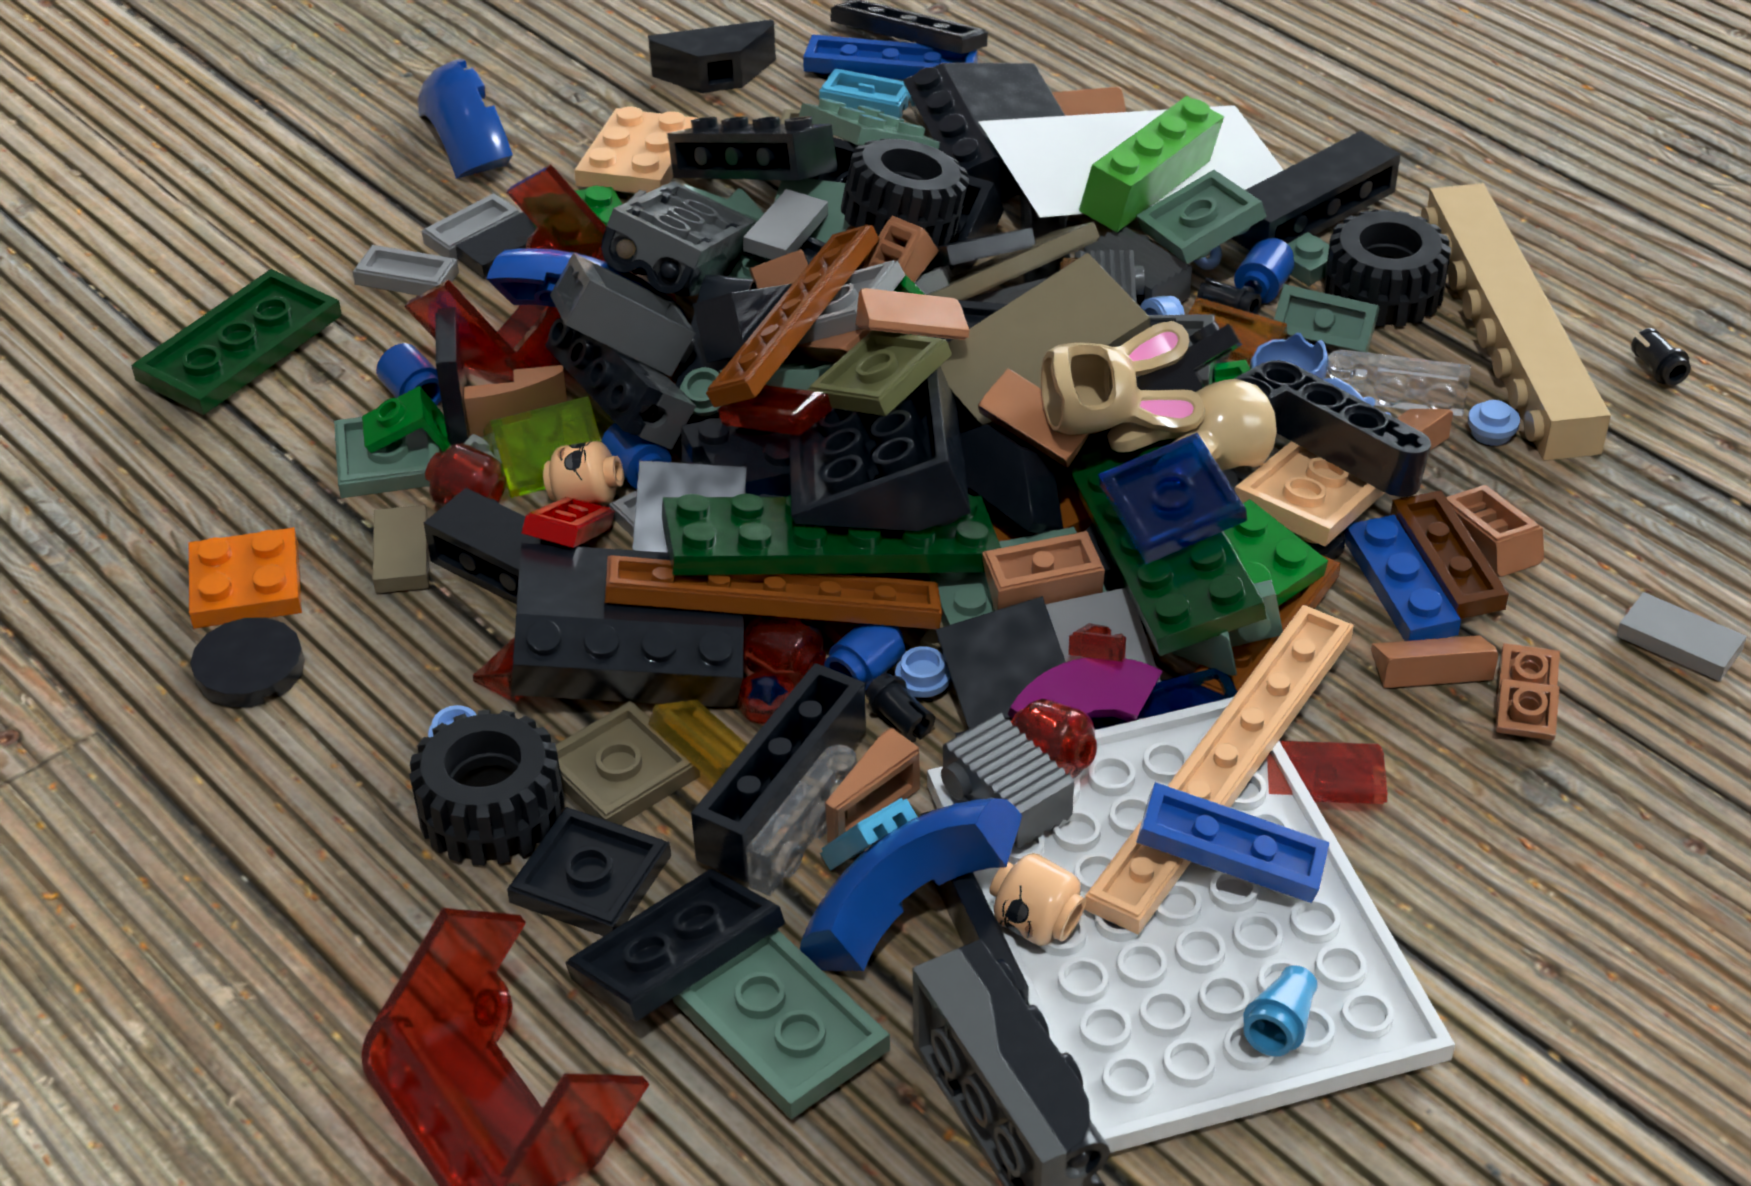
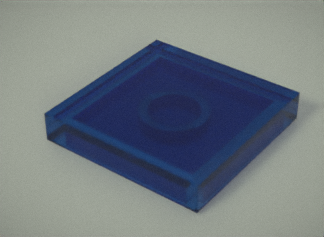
M1198 432L1098 474L1101 489L1146 564L1247 521L1245 506Z

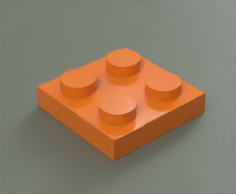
M295 527L188 542L189 615L193 629L222 625L242 618H271L302 613L299 550Z

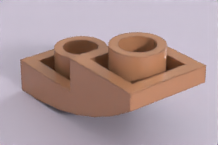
M563 366L513 370L514 382L463 387L469 435L475 434L482 437L510 432L541 423L567 411L568 399Z
M1503 643L1497 691V733L1554 741L1560 686H1557L1560 651Z

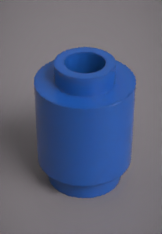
M1268 238L1256 243L1235 272V287H1253L1255 293L1261 296V304L1274 300L1294 269V254L1290 246L1277 238Z
M408 343L397 344L389 348L381 356L376 368L377 377L396 398L421 386L436 406L440 403L441 394L437 369L415 346Z
M616 423L611 425L602 437L601 442L608 447L611 455L620 458L624 479L636 489L639 460L671 462V455L666 447L642 439L638 435L635 436L624 432Z
M859 623L831 647L824 667L865 682V690H867L875 678L887 673L901 660L905 653L903 634L898 626Z

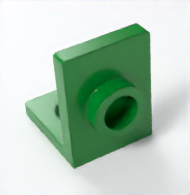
M421 386L397 398H390L384 401L378 408L362 416L364 446L370 453L393 443L421 427L448 458L455 453V447H451V444L448 442L444 414Z

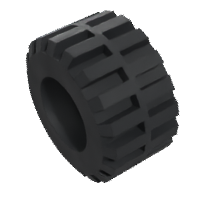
M902 139L871 140L865 142L864 145H859L852 154L841 202V213L845 215L844 219L847 223L855 228L873 225L878 236L888 220L895 216L922 227L936 247L938 245H945L950 242L951 238H954L969 184L968 173L965 168L959 166L960 163L954 158L928 145Z
M1403 211L1360 212L1359 216H1349L1343 219V224L1336 225L1333 229V235L1330 236L1324 291L1326 294L1378 305L1380 310L1375 326L1385 327V325H1394L1398 327L1406 326L1407 322H1421L1424 320V316H1432L1437 312V307L1442 304L1451 254L1450 241L1447 235L1441 234L1442 229L1437 225L1429 224L1427 219L1420 216H1412Z
M479 710L478 715L469 717L464 713L453 717L454 722L449 725L441 723L433 728V737H423L417 745L418 753L411 757V773L409 774L420 829L424 838L430 839L431 847L438 853L447 851L449 859L459 863L468 858L471 859L472 865L484 866L487 860H497L498 864L511 862L510 856L520 854L524 857L534 852L533 844L541 843L561 815V810L564 809V794L555 743L551 742L549 732L544 727L537 728L535 720L527 716L517 719L515 712L502 710L500 714H491V710Z

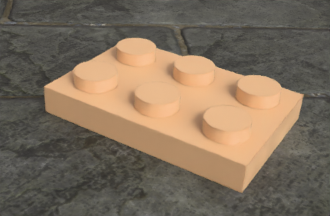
M637 107L616 108L575 168L576 186L613 187L614 191L630 193L645 190L648 193L670 183L673 178L667 133L691 128V120L697 118L687 117L682 113L674 111L661 114L644 112Z
M1291 441L1235 487L1231 505L1238 507L1250 499L1287 529L1295 533L1301 540L1327 546L1385 492Z

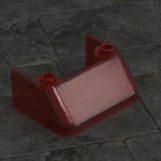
M551 164L507 190L506 193L538 227L528 238L525 249L561 250L605 261L601 250L602 239L606 229L605 224ZM450 280L409 300L404 306L435 340L436 312L440 308L455 307L464 367L507 382H514L513 370L561 365L545 347L553 323L561 317L556 307L520 305L497 332Z
M442 908L363 1042L361 1059L367 1079L438 1186H563L599 1164L650 1085L643 1075L564 1073L542 1108L497 1045L498 1040L509 1023L513 1005L509 989L496 971L526 924V921L519 914Z

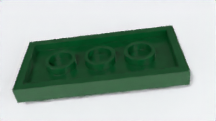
M270 269L133 363L131 367L134 378L137 382L205 415L341 317L340 302L325 293Z

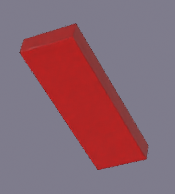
M565 497L525 515L521 534L574 548L611 529L615 511L606 506Z

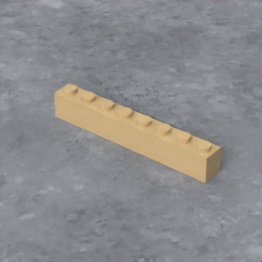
M1485 184L1430 188L1428 205L1422 209L1421 217L1427 219V223L1435 224L1442 229L1441 234L1447 235L1450 241L1451 254L1448 266L1450 287L1452 290H1457L1462 300L1465 317L1471 319L1477 329L1479 344L1481 348L1487 349L1492 359L1494 374L1497 378L1502 379L1508 391L1510 406L1518 410L1524 422V431L1527 439L1534 442L1543 461L1601 455L1611 414Z

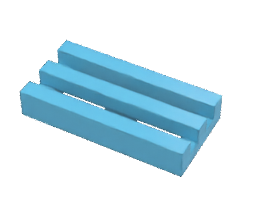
M834 69L819 90V101L820 98L844 103L846 107L858 109V106H866L884 111V114L901 118L903 110L907 109L909 106L908 101H910L903 81L842 69Z
M900 798L857 823L822 848L823 851L820 854L831 871L918 816L907 798L904 800Z

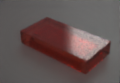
M765 385L755 398L723 405L718 408L723 425L798 436L832 410L827 393Z

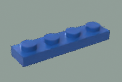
M811 35L803 56L805 72H817L824 76H830L834 69H842L903 81V79L915 75L921 69L934 67L941 63H978V49L959 54L918 43Z

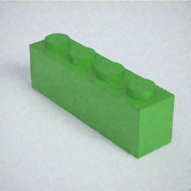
M1185 96L1092 164L1079 211L1115 232H1119L1136 219V215L1150 208L1210 162L1225 116L1210 109L1205 102Z

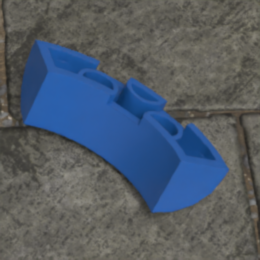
M463 59L451 61L434 69L423 82L417 99L419 117L426 115L437 130L456 179L507 166L513 156L495 106L485 107L482 99H485V86L474 68L465 70L467 65Z
M507 249L495 257L489 269L487 280L513 305L556 307L550 294L573 252L552 249ZM578 254L675 303L686 318L683 309L672 298L653 288L649 282L631 272L623 273L616 271L606 261Z
M979 799L934 810L898 827L862 853L831 886L808 923L801 939L800 951L824 971H864L881 937L904 912L901 902L915 890L929 881L940 886L964 874L1007 866L1022 819L1021 813L1007 799Z

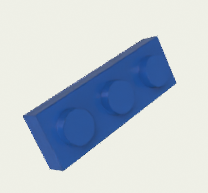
M1395 515L1351 523L1345 528L1346 546L1404 641L1448 638L1459 634L1461 618Z
M1157 782L1154 783L1150 792L1136 843L1309 903L1313 902L1319 891L1330 843Z

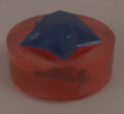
M771 670L759 671L747 676L742 681L739 693V704L742 714L750 721L765 724L794 689L792 680L783 673Z

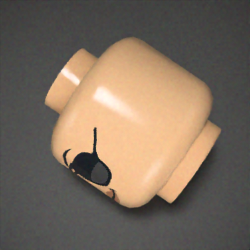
M592 441L556 448L551 456V460L546 461L544 464L543 480L547 495L552 501L569 497L607 506L613 501L617 487L623 485L624 471L618 456H612L608 447L602 442Z
M1036 853L1022 857L1015 865L1008 862L1006 867H1000L989 889V893L996 897L994 916L997 922L1038 946H1045L1055 939L1061 942L1066 940L1075 929L1086 905V899L1080 896L1081 883L1073 873Z

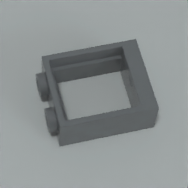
M573 252L550 294L565 325L671 377L678 364L684 365L687 362L695 346L694 336L696 333L678 306Z

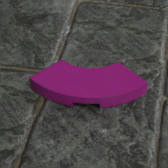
M1094 656L1075 659L1049 669L1028 684L1010 706L1008 716L1053 740L1062 738L1072 726L1090 718L1115 717L1127 722L1135 721L1158 682L1162 670L1140 661L1122 657Z

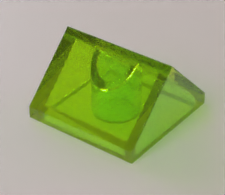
M589 396L491 420L483 429L484 439L490 445V450L493 452L497 462L496 466L510 498L545 490L543 480L544 464L546 461L551 460V456L556 448L592 441L601 442Z

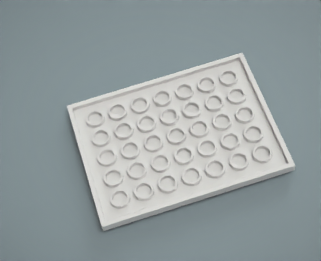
M1234 697L1035 744V747L1040 746L1043 754L1047 753L1050 756V760H1055L1057 764L1062 760L1066 751L1074 752L1078 744L1083 743L1081 739L1092 740L1094 749L1086 768L1079 776L1073 778V814L1069 820L1063 819L1059 826L1054 825L1050 832L1044 831L1041 837L1035 836L1031 843L1026 842L1022 848H1018L1013 844L1008 862L1015 865L1022 857L1028 854H1039L1073 873L1081 883L1080 896L1085 898L1087 892L1143 819L1154 783L1157 782L1168 786ZM1280 741L1276 743L1230 808L1330 842L1320 888L1312 903L1191 862L1139 935L1086 910L1083 911L1075 929L1066 940L1061 942L1055 939L1045 946L1035 945L998 923L1029 986L1028 1006L1035 1005L1039 1008L1047 1022L1050 1038L1061 1054L1068 1052L1080 1069L1083 1078V1088L1090 1104V1120L1108 1144L1110 1153L1452 1060L1455 1043ZM1080 749L1068 769L1063 768L1066 774L1077 775L1078 773L1075 771V768L1082 769L1078 758L1086 759L1081 754L1084 749ZM943 766L927 770V787L937 809L968 801L966 798L958 800L947 791L941 778ZM1000 868L975 871L973 873L994 914L996 897L989 893L993 878ZM1291 965L1302 966L1315 976L1318 983V988L1312 999L1304 1041L1298 1048L1289 1051L1283 1056L1265 1055L1253 1048L1244 1035V1010L1247 1005L1279 978L1286 967Z

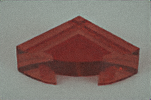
M1088 623L1069 635L1068 655L1123 662L1126 656V637L1122 633L1115 634L1114 636L1111 635V629L1108 626Z

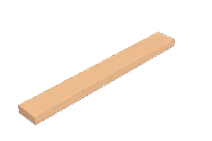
M1302 605L1168 784V787L1230 808L1351 641L1354 625ZM1141 822L1085 895L1086 905L1084 910L1138 935L1191 863V861L1136 843Z

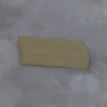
M426 505L374 510L373 584L375 593L429 588V550L424 522L428 519Z

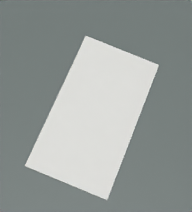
M1235 105L1210 107V109L1225 116L1210 162L1158 202L1212 170H1216L1246 190L1283 171V169ZM1166 110L978 122L1036 213L1042 218L1084 214L1079 211V207L1092 164Z

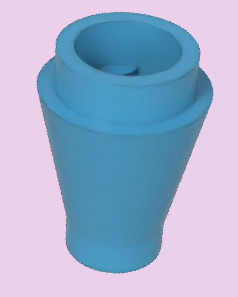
M1298 965L1286 967L1279 978L1245 1008L1243 1013L1244 1035L1250 1045L1257 1051L1269 1056H1283L1289 1051L1295 1050L1303 1043L1312 999L1318 988L1315 976L1308 969Z

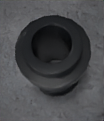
M1206 278L1205 283H1201L1197 293V305L1200 308H1207L1230 315L1239 324L1245 321H1254L1259 314L1262 303L1260 294L1255 293L1253 287L1244 286L1243 288H1237L1215 281L1212 278Z
M1647 328L1639 332L1650 343V346L1646 347L1635 337L1631 343V350L1652 369L1655 380L1661 384L1667 383L1672 386L1683 382L1691 371L1688 354L1680 348L1674 349L1654 328Z
M889 673L882 674L875 678L866 690V698L869 700L868 707L874 714H883L912 743L916 742L917 738L921 740L933 728L935 723L934 714L922 706L906 690L907 684L902 677L892 676Z

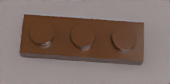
M1442 490L1392 500L1390 515L1396 516L1461 619L1506 610L1509 593Z

